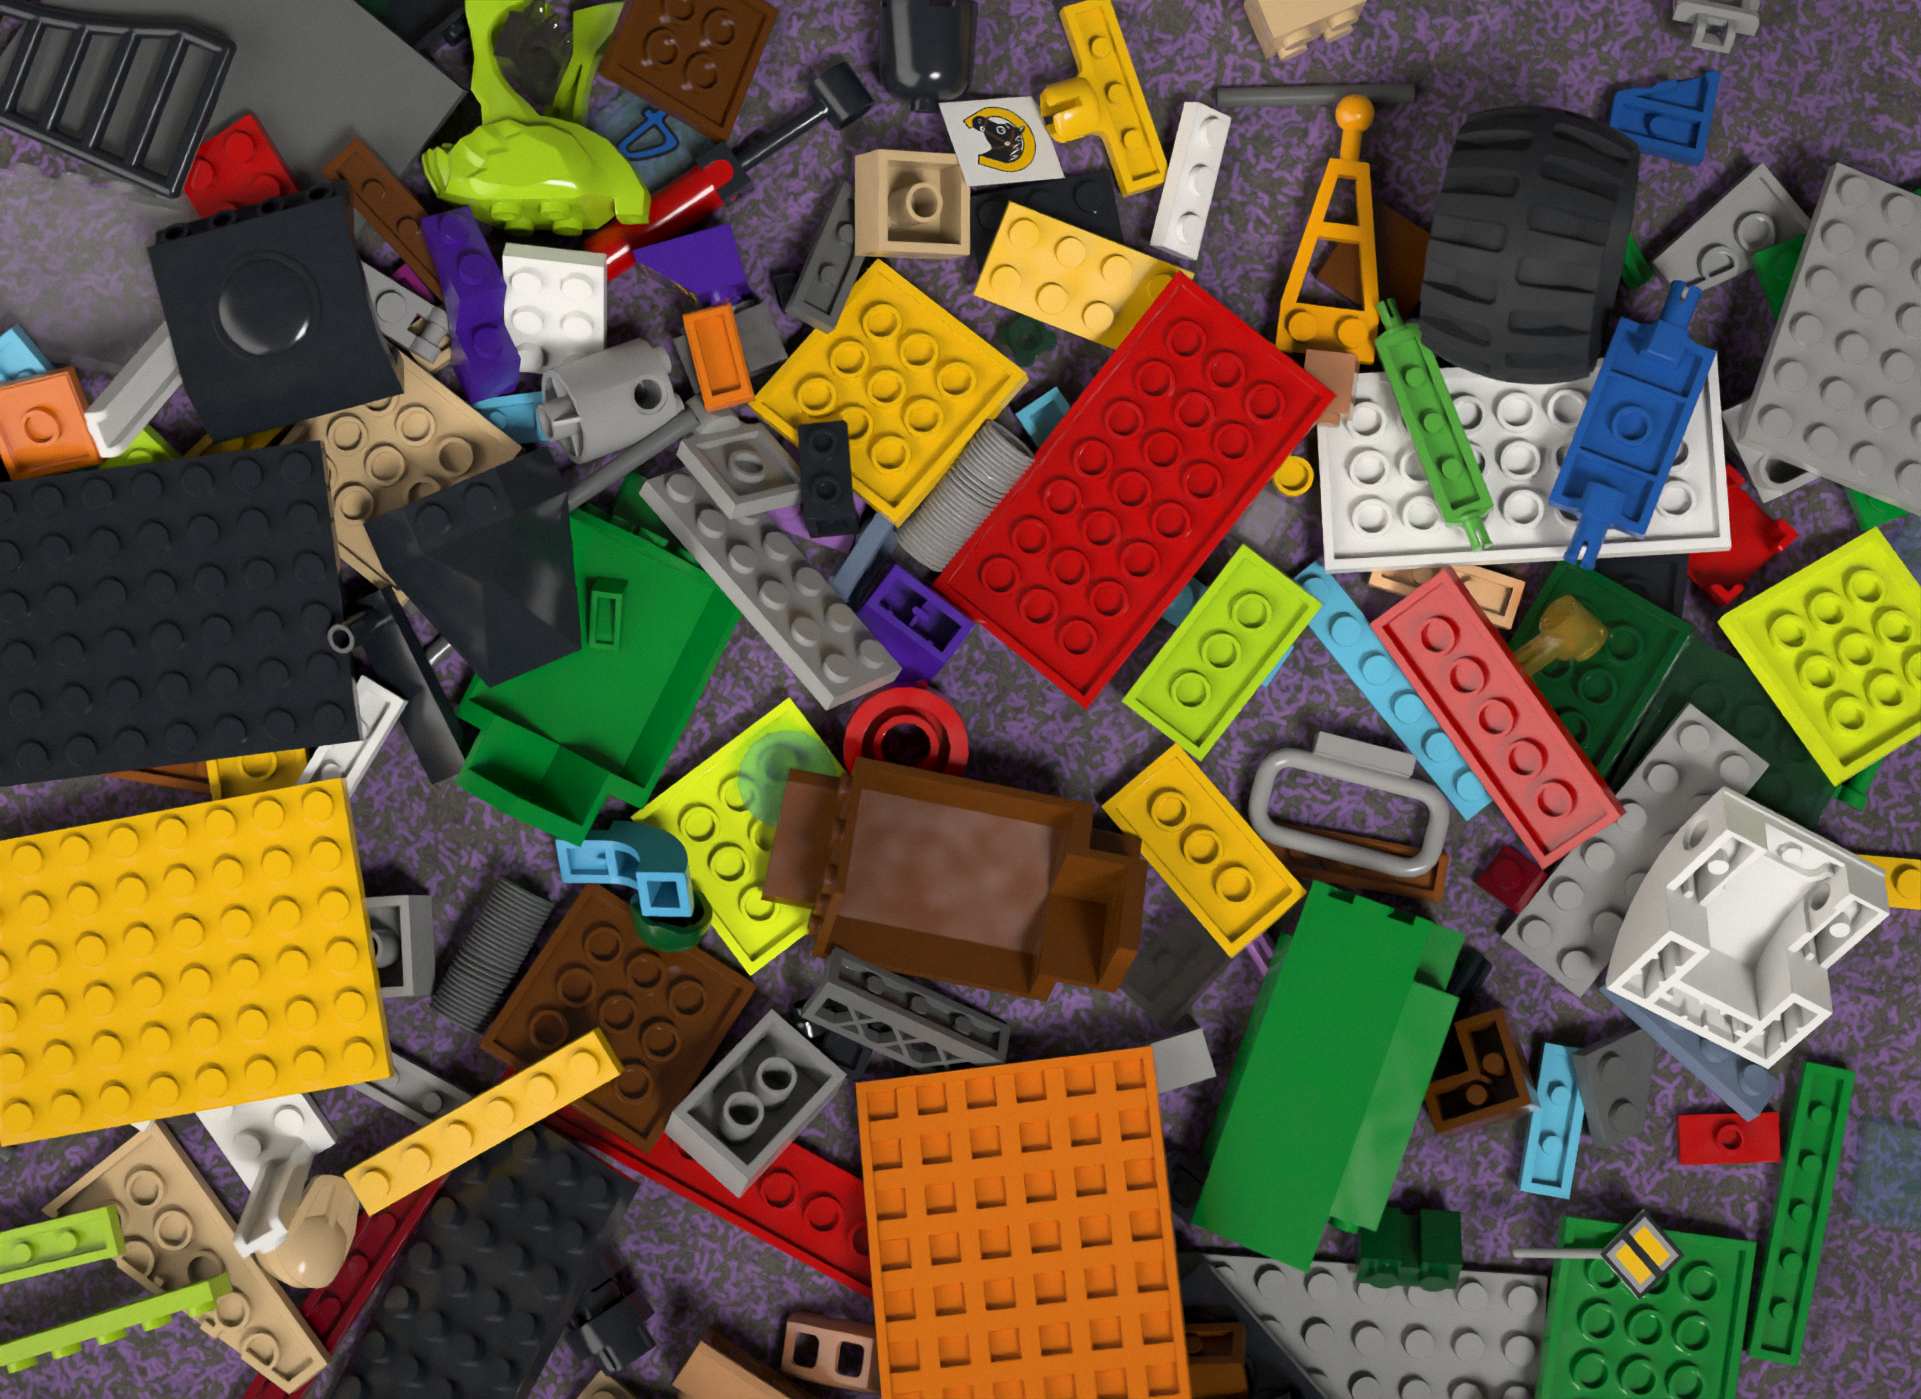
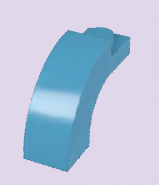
M614 820L609 830H589L581 847L556 837L555 842L562 883L626 885L639 891L642 916H692L694 896L687 852L683 844L669 832L648 824Z

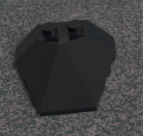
M548 445L363 523L385 573L489 688L582 650L578 594L573 562V538L571 539L569 494Z

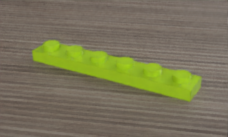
M221 1273L1 1342L0 1367L6 1365L9 1374L37 1365V1355L51 1351L55 1360L82 1351L81 1342L96 1337L98 1346L127 1337L126 1328L141 1323L145 1332L172 1323L171 1314L187 1309L189 1318L219 1308L216 1299L233 1291L228 1273Z

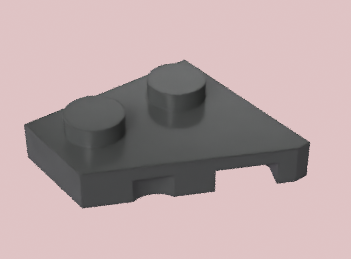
M1636 1023L1572 1053L1588 1125L1595 1147L1608 1149L1644 1131L1656 1041Z

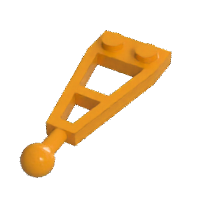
M1361 94L1345 96L1336 107L1335 118L1340 128L1343 129L1339 159L1330 158L1280 302L1274 345L1285 354L1306 357L1307 349L1357 354L1360 364L1372 365L1375 355L1374 341L1377 339L1380 317L1375 307L1379 303L1370 166L1369 163L1359 162L1362 133L1372 125L1375 110L1372 102ZM1337 178L1355 180L1358 226L1323 222ZM1317 239L1359 245L1363 311L1296 303Z

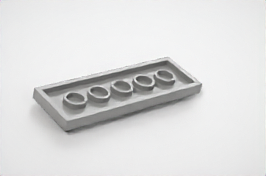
M686 466L645 481L639 495L826 711L891 683L896 679L902 667L766 512L730 520Z
M1687 702L1614 792V795L1627 813L1562 856L1519 915L1516 914L1500 934L1501 938L1581 998L1610 962L1618 933L1630 904L1654 862L1679 829L1723 786L1745 796L1769 767V764L1691 703Z

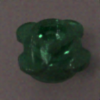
M1021 314V318L1017 319L1012 325H1004L999 331L1000 343L1010 347L1016 355V364L1023 368L1031 367L1037 356L1044 351L1054 350L1057 345V336L1053 331H1048L1042 321ZM1025 334L1032 335L1033 340L1030 343H1026L1023 340Z

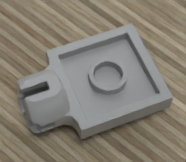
M701 393L684 403L685 411L691 408L701 422V425L680 438L681 442L676 455L730 520L803 503L800 467L762 423L746 424L740 421L732 407L707 413Z

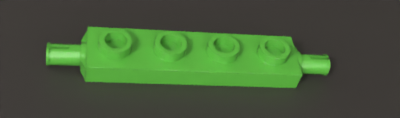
M1387 299V307L1383 300L1375 307L1378 310L1386 332L1374 341V346L1446 527L1463 525L1471 544L1472 552L1481 551L1482 546L1484 549H1487L1493 543L1490 540L1482 518L1494 509V504L1435 356L1420 341L1422 335L1421 331H1419V323L1404 324L1396 304V299Z

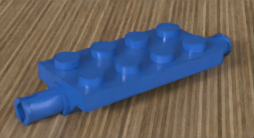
M1673 280L1658 319L1653 320L1651 324H1640L1623 317L1619 320L1547 505L1574 514L1579 518L1567 551L1563 555V559L1573 565L1576 564L1582 547H1586L1580 567L1593 570L1608 530L1614 529L1641 540L1645 536L1717 352L1698 345L1689 338L1690 332L1687 328L1698 300L1703 294V291L1693 284L1690 285L1684 302H1680L1686 282Z

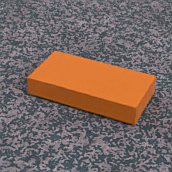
M731 303L682 315L707 413L756 401Z

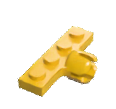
M1086 0L1063 7L1059 15L1078 67V75L1049 84L1041 93L1040 109L1042 117L1054 115V123L1046 125L1047 131L1059 143H1065L1091 134L1099 136L1104 142L1123 198L1164 186L1169 167L1111 0Z

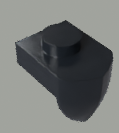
M1168 1151L1166 1152L1172 1213L1190 1228L1192 1225L1190 1222L1207 1174L1182 1152Z

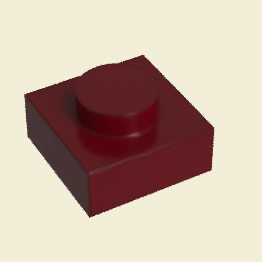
M1505 844L1475 884L1488 895L1519 915L1548 878V875L1543 869Z

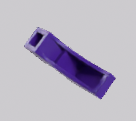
M469 206L421 218L420 231L432 257L446 305L452 347L451 366L469 404L516 391L521 358L502 320L507 285Z

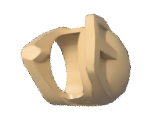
M317 1174L311 1179L307 1187L303 1188L302 1198L299 1200L295 1210V1217L291 1222L287 1239L268 1253L262 1254L260 1250L255 1252L258 1263L269 1275L292 1287L319 1289L328 1286L342 1267L355 1235L360 1200L345 1178L326 1174Z

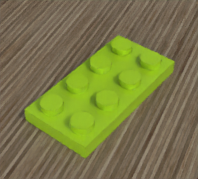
M1243 542L1127 692L1122 702L1201 762L1319 611L1323 602Z

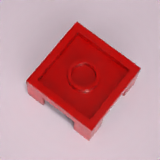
M1729 463L1725 465L1731 548L1729 551L1685 553L1690 555L1687 578L1716 608L1728 605L1745 588L1742 584L1772 555L1781 553L1799 536L1783 518L1780 517L1772 520L1739 487L1745 482V479Z

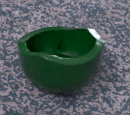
M692 887L694 910L691 917L642 916L639 891H637L630 902L631 922L634 930L641 941L654 950L676 953L692 949L706 937L713 917L712 907L705 895L697 888Z

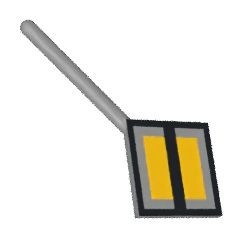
M1644 1209L1604 1248H1514L1512 1251L1513 1256L1516 1258L1603 1259L1639 1300L1685 1256Z

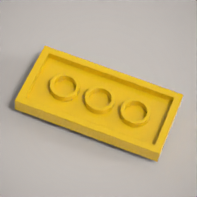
M1009 200L973 294L1116 350L1178 270L1191 280L1195 274L1172 263Z
M1177 743L1101 806L1125 835L1142 838L1140 853L1148 860L1149 864L1231 959L1308 895L1307 891Z

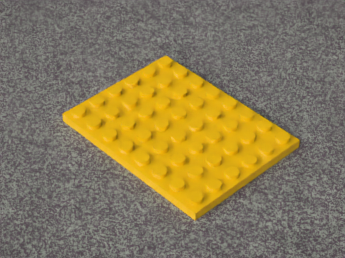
M334 778L0 841L1 1147L395 1077L346 778Z

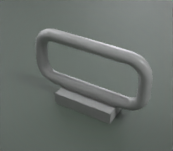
M1319 731L1315 734L1311 752L1298 748H1282L1271 752L1261 761L1255 775L1249 799L1248 817L1252 829L1261 839L1274 845L1398 877L1414 878L1427 873L1436 865L1441 855L1449 824V807L1445 796L1436 786L1410 777L1413 774L1417 756ZM1287 767L1297 768L1424 802L1430 811V818L1420 853L1412 858H1404L1273 823L1268 816V805L1277 773Z

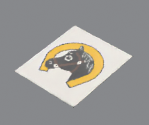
M1031 96L938 103L967 187L1065 178L1050 134L1047 131L1045 120L1042 117L1041 109Z

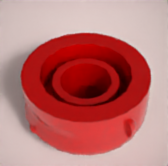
M926 679L916 682H894L879 687L866 695L854 708L847 721L843 740L844 761L848 774H851L857 756L892 763L883 753L882 739L893 726L910 723L917 725L925 731L930 740V748L926 757L921 762L909 767L962 777L969 755L968 736L963 718L954 703L942 692L928 686Z

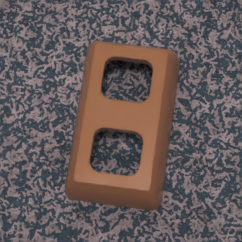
M795 1311L788 1317L786 1322L780 1371L785 1377L881 1396L876 1326L810 1312ZM799 1332L815 1335L819 1339L817 1363L813 1368L798 1365L794 1362L795 1340ZM844 1341L859 1344L864 1349L862 1372L859 1377L845 1375L838 1370L840 1346Z

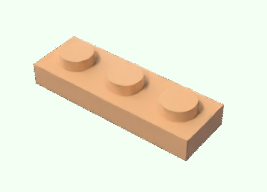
M1475 565L1452 567L1491 623L1496 627L1510 630L1526 582ZM1447 567L1371 571L1367 585L1406 597Z

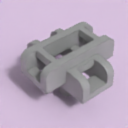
M1673 0L1672 20L1692 24L1691 46L1729 54L1736 33L1755 36L1760 20L1757 12L1760 0Z

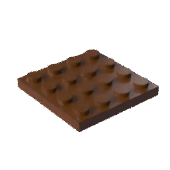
M587 883L479 1043V1048L509 1068L519 1072L599 1026L623 1066L624 1071L617 1077L567 1105L648 1156L663 1134L672 1112L687 1097L756 991L757 985L696 946L692 949L676 953L661 952L650 948L641 941L634 930L631 922L630 904L597 883Z

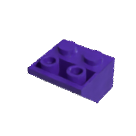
M895 559L855 612V615L902 667V670L893 682H916L926 679L929 683L945 666L976 625L975 620L897 559Z

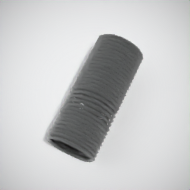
M505 875L498 876L499 880H496L497 884H494V888L491 889L490 897L486 898L487 902H484L485 906H482V910L479 911L480 915H477V919L474 920L473 928H470V932L467 933L468 936L462 942V948L458 949L457 959H453L454 964H451L450 968H448V972L445 973L446 976L443 977L444 980L441 981V985L438 986L439 989L436 990V994L433 995L434 998L429 1003V1007L438 1015L479 1035L486 1033L487 1026L490 1025V1021L493 1020L492 1017L495 1016V1013L498 1011L497 1008L500 1007L499 1004L505 998L504 994H507V989L511 987L510 983H513V978L517 977L516 973H519V969L522 967L521 964H524L523 960L526 959V955H529L528 951H531V947L534 946L533 942H536L535 938L538 937V934L541 933L540 929H543V925L546 924L545 920H548L547 916H550V912L553 911L552 907H555V903L546 896L535 892L532 894L524 890L529 889L522 883Z

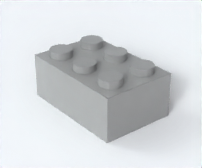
M771 1009L672 1112L664 1132L736 1197L740 1198L835 1097L847 1074Z

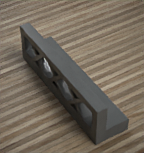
M836 946L825 961L821 984L803 1006L802 1018L926 1074L960 1070L956 1068L954 1063L971 1062L979 1067L1004 1065L1006 1063L1010 1026L893 972L862 962L856 955ZM827 998H830L847 1006L849 1011L834 1013L821 1006ZM883 1022L891 1026L893 1031L878 1033L868 1028L867 1023ZM927 1042L935 1046L937 1051L923 1053L912 1048L911 1043Z

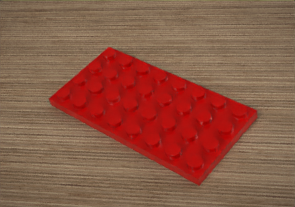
M1178 270L1034 454L1035 463L1029 466V470H1025V474H1022L1019 482L1013 485V489H1009V493L1005 494V498H1002L1001 503H998V507H994V512H990V516L984 519V523H981L978 531H975L971 538H968V542H965V546H962L959 553H956V556L953 557L952 561L949 562L932 586L1086 710L1338 395L1183 272Z

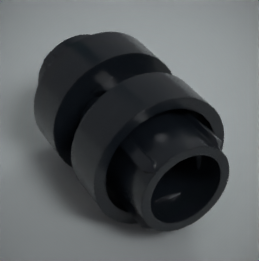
M611 1241L570 1317L573 1327L562 1335L578 1362L593 1356L606 1377L628 1366L656 1346V1342L643 1323L655 1311L639 1286L626 1293L622 1289L614 1275L626 1265Z

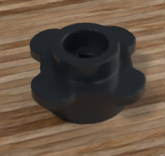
M802 999L788 1005L789 1012L780 1014V1016L806 1039L825 1033L827 1031L826 1028L801 1017L803 1006L808 1001V999ZM823 1007L835 1013L834 1007Z

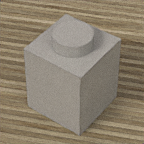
M1200 1026L1142 1043L1143 1047L1152 1046L1154 1049L1159 1094L1216 1077L1203 1030Z

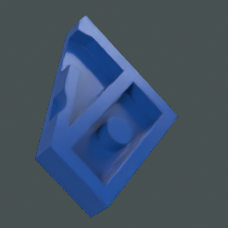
M1710 71L1700 78L1677 82L1676 79L1663 81L1648 89L1635 87L1617 91L1611 101L1607 125L1638 143V150L1642 154L1699 167L1704 159L1721 72Z

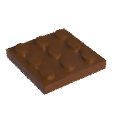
M626 0L597 73L715 143L719 144L723 140L727 142L779 10L763 0Z

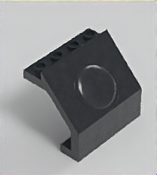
M347 179L329 184L320 183L310 189L282 197H269L260 203L235 210H222L213 216L188 223L172 224L165 229L156 231L155 245L146 247L185 392L214 445L405 393L404 361L397 346L389 348L382 335L354 234V194Z

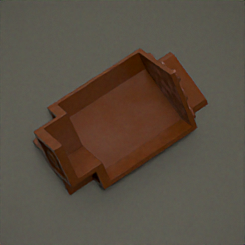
M857 756L851 774L842 773L841 778L789 768L761 900L811 910L806 936L815 937L812 956L827 959L831 955L832 949L836 946L856 955L862 962L888 971L1047 1002L1056 982L1116 993L1139 949L1148 860L1140 859L1142 838L1092 828L1094 804Z

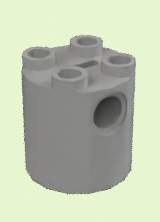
M637 338L545 371L541 382L544 403L537 407L538 420L545 437L552 443L558 441L562 450L571 461L580 465L637 444L685 412L684 404L680 396L673 392L668 374L671 372V361L667 351L662 345L651 347L647 341Z

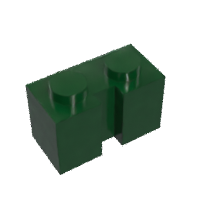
M1385 1207L1377 1231L1360 1226L1358 1233L1354 1234L1355 1283L1370 1284L1381 1289L1394 1286L1420 1287L1429 1292L1455 1289L1463 1265L1461 1212L1420 1209L1419 1215L1401 1214L1400 1208Z

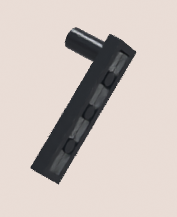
M391 584L346 605L348 618L329 629L328 641L331 647L339 653H348L362 645L382 686L408 701L399 716V720L432 785L459 774L472 747ZM343 631L347 633L346 639L344 637Z

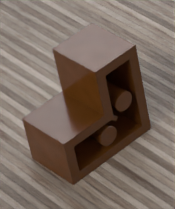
M1501 1007L1454 1022L1469 1071L1429 1083L1424 1097L1437 1135L1448 1139L1542 1109L1511 1013Z

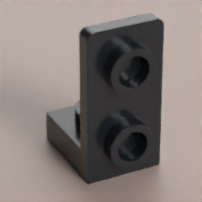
M841 420L799 425L798 443L803 512L810 539L860 534L859 516L853 496L847 422Z

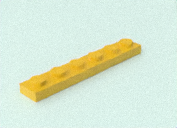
M598 1026L352 1166L343 1174L367 1214L371 1216L617 1077L624 1071V1068Z

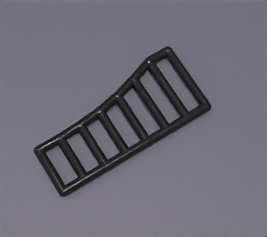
M0 0V23L3 15L27 22L0 93V126L168 199L180 197L237 54L236 43L231 39L188 21L137 20L89 16L47 8L23 0ZM47 28L73 32L39 121L17 112V106ZM94 35L119 37V43L82 138L80 139L59 130L58 127ZM142 39L169 40L124 157L101 148L103 138ZM191 44L214 55L166 176L143 166V163Z

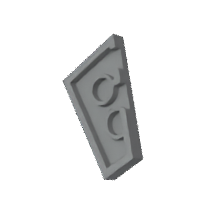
M1756 163L1647 263L1669 289L1673 280L1685 281L1686 284L1680 298L1685 299L1691 284L1704 291L1753 268L1750 256L1806 234L1811 220L1764 163Z

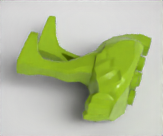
M465 0L466 18L474 51L471 90L481 105L482 125L478 126L471 134L461 138L456 144L443 143L440 147L437 146L435 149L429 148L421 154L424 176L436 193L437 198L445 201L454 209L469 206L475 219L516 237L532 236L534 230H552L555 234L562 236H578L583 233V229H598L615 215L621 224L649 223L651 195L639 170L609 140L587 129L588 104L593 78L598 62L605 53L625 1L573 11V55L566 72L547 94L544 116H540L507 82L501 61L500 41L509 31L529 27L550 19L551 6L548 3L536 2V0Z

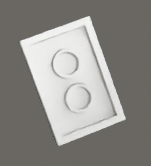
M506 243L503 252V278L507 285L504 302V322L521 358L519 371L543 374L551 368L607 349V254Z

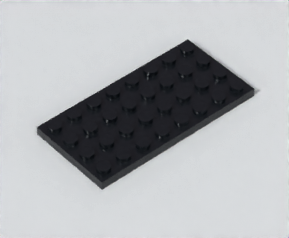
M542 1120L535 1122L454 1168L434 1199L329 1399H528L640 1184Z

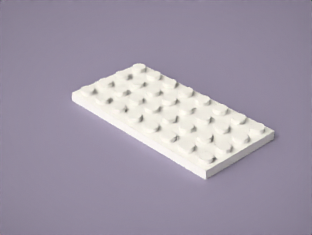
M1717 352L1643 540L1614 529L1608 530L1597 558L1730 550L1731 535ZM1604 358L1597 359L1596 367L1590 373V377L1556 384L1531 385L1509 383L1487 378L1460 367L1439 368L1494 504V509L1482 518L1493 545L1487 549H1484L1482 546L1479 552H1472V547L1463 525L1445 526L1385 372L1359 373L1353 421L1340 420V426L1336 428L1317 426L1325 574L1449 567L1450 565L1455 567L1564 560L1563 555L1567 551L1579 518L1574 514L1547 505ZM1582 547L1578 559H1583L1586 547Z

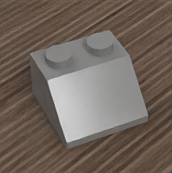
M397 895L366 898L382 999L436 994L432 897L427 895Z

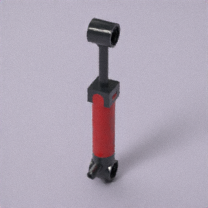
M847 61L837 64L820 75L808 87L807 90L815 103L736 156H734L723 140L695 159L697 165L652 194L649 223L627 225L621 224L615 219L571 250L607 254L608 284L637 264L632 250L674 239L722 206L727 208L754 190L752 181L746 172L825 119L830 122L835 131L846 128L868 113L875 106L876 102Z

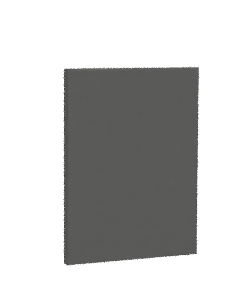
M40 0L37 4L47 8L89 16L137 20L188 21L234 41L237 45V54L201 145L249 113L256 114L303 191L320 183H331L321 170L357 136H360L402 181L468 93L467 89L357 0ZM24 22L0 56V91L6 80L27 22ZM47 28L18 104L19 107L38 121L73 32ZM94 35L58 127L59 130L80 139L82 138L119 43V37ZM142 39L103 138L101 148L124 157L169 40ZM191 44L189 45L143 166L167 176L169 166H171L214 54ZM94 167L166 227L175 223H188L201 219L184 190L177 199H168ZM354 207V234L357 241L369 225V222Z

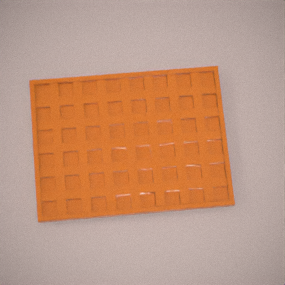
M1152 1046L856 1083L882 1399H1193L1155 1052Z

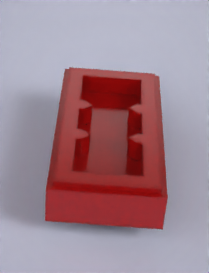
M1762 1111L1758 1117L1750 1122H1747L1737 1112L1676 1114L1678 1164L1780 1162L1779 1112Z

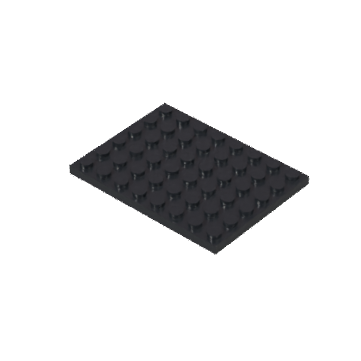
M310 441L0 482V787L364 740L352 651L339 653L331 647L328 641L329 629L348 618L324 441ZM343 631L344 637L346 639L347 633Z

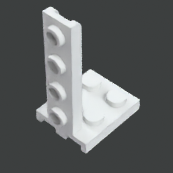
M166 320L84 413L88 430L96 442L101 457H115L122 454L182 383Z
M308 1092L195 1112L251 1192L233 1237V1243L243 1259L257 1250H260L262 1254L268 1253L287 1239V1233L295 1217V1210L299 1200L302 1198V1190L309 1178L308 1173L314 1156L336 1144L337 1134Z

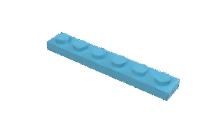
M1317 559L1294 577L1293 580L1323 602L1322 607L1308 623L1307 627L1411 755L1417 756L1416 762L1462 819L1468 821L1492 802L1493 799L1372 630L1369 625L1370 622L1331 574H1325V566L1321 561Z

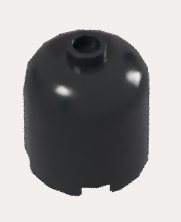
M880 0L879 74L881 84L886 93L893 98L909 102L910 112L940 113L938 103L955 102L963 97L971 87L978 19L977 2L973 0H953L952 7L931 6L932 0Z

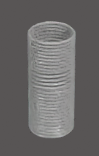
M986 420L982 428H979V432H976L970 443L966 445L967 447L963 448V452H960L958 459H955L954 463L950 465L951 469H947V474H943L938 484L935 485L899 528L894 529V537L898 543L921 564L935 572H943V568H946L949 561H952V558L956 556V553H959L962 546H965L968 538H971V535L978 531V527H981L984 519L990 516V512H994V507H998V503H1001L1002 498H1005V494L1009 493V489H1013V485L1019 482V478H1022L1025 470H1029V466L1035 463V456L1025 444L993 420Z

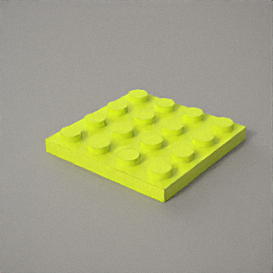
M1877 526L1729 611L1717 622L1834 787L1921 735V586Z
M790 697L644 806L643 810L640 809L631 816L634 822L648 824L669 832L683 844L688 856L692 887L701 891L712 907L713 917L711 925L750 976L807 933L811 912L810 909L761 900L789 768L840 778L842 773L848 774Z

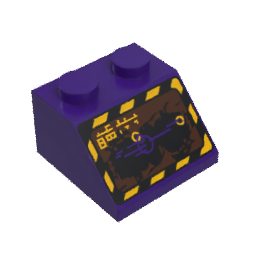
M730 223L632 250L635 261L644 276L704 309L726 303H731L734 306L743 302L742 298L752 296Z

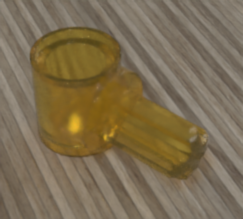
M1565 595L1555 600L1543 613L1539 626L1540 634L1516 650L1514 655L1529 676H1532L1556 658L1567 661L1571 657L1575 661H1584L1590 658L1604 644L1608 630L1572 595Z

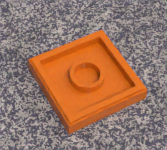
M73 365L0 383V455L11 481L51 476L102 464L108 459V457H101L96 442L88 430L84 413L89 408V404Z

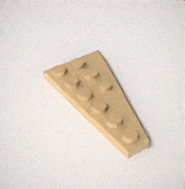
M162 1119L155 1120L149 1131H139L41 1209L42 1212L54 1219L115 1204L127 1253L111 1258L117 1262L119 1269L153 1294L227 1272L233 1291L216 1299L219 1308L191 1318L201 1324L200 1329L214 1339L220 1338L241 1354L242 1360L288 1394L297 1391L334 1362L276 1278L269 1275L260 1266L255 1252L244 1259L242 1258L233 1243V1237L238 1225ZM187 1309L181 1310L188 1315Z

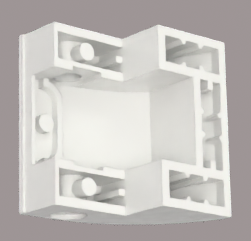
M1723 786L1679 829L1645 876L1630 904L1618 933L1607 972L1606 989L1769 1069L1833 1014L1827 969L1890 915L1884 878L1886 872L1879 866Z

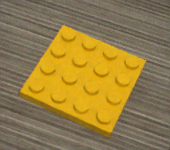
M878 258L853 285L835 329L827 335L815 328L755 395L756 401L749 402L748 405L752 412L798 449L799 425L846 421L849 430L853 493L899 528L932 491L935 485L938 484L943 474H947V469H951L950 465L954 463L955 459H958L960 452H963V448H966V445L970 443L976 432H979V428H982L986 420H994L1029 379L1025 371Z

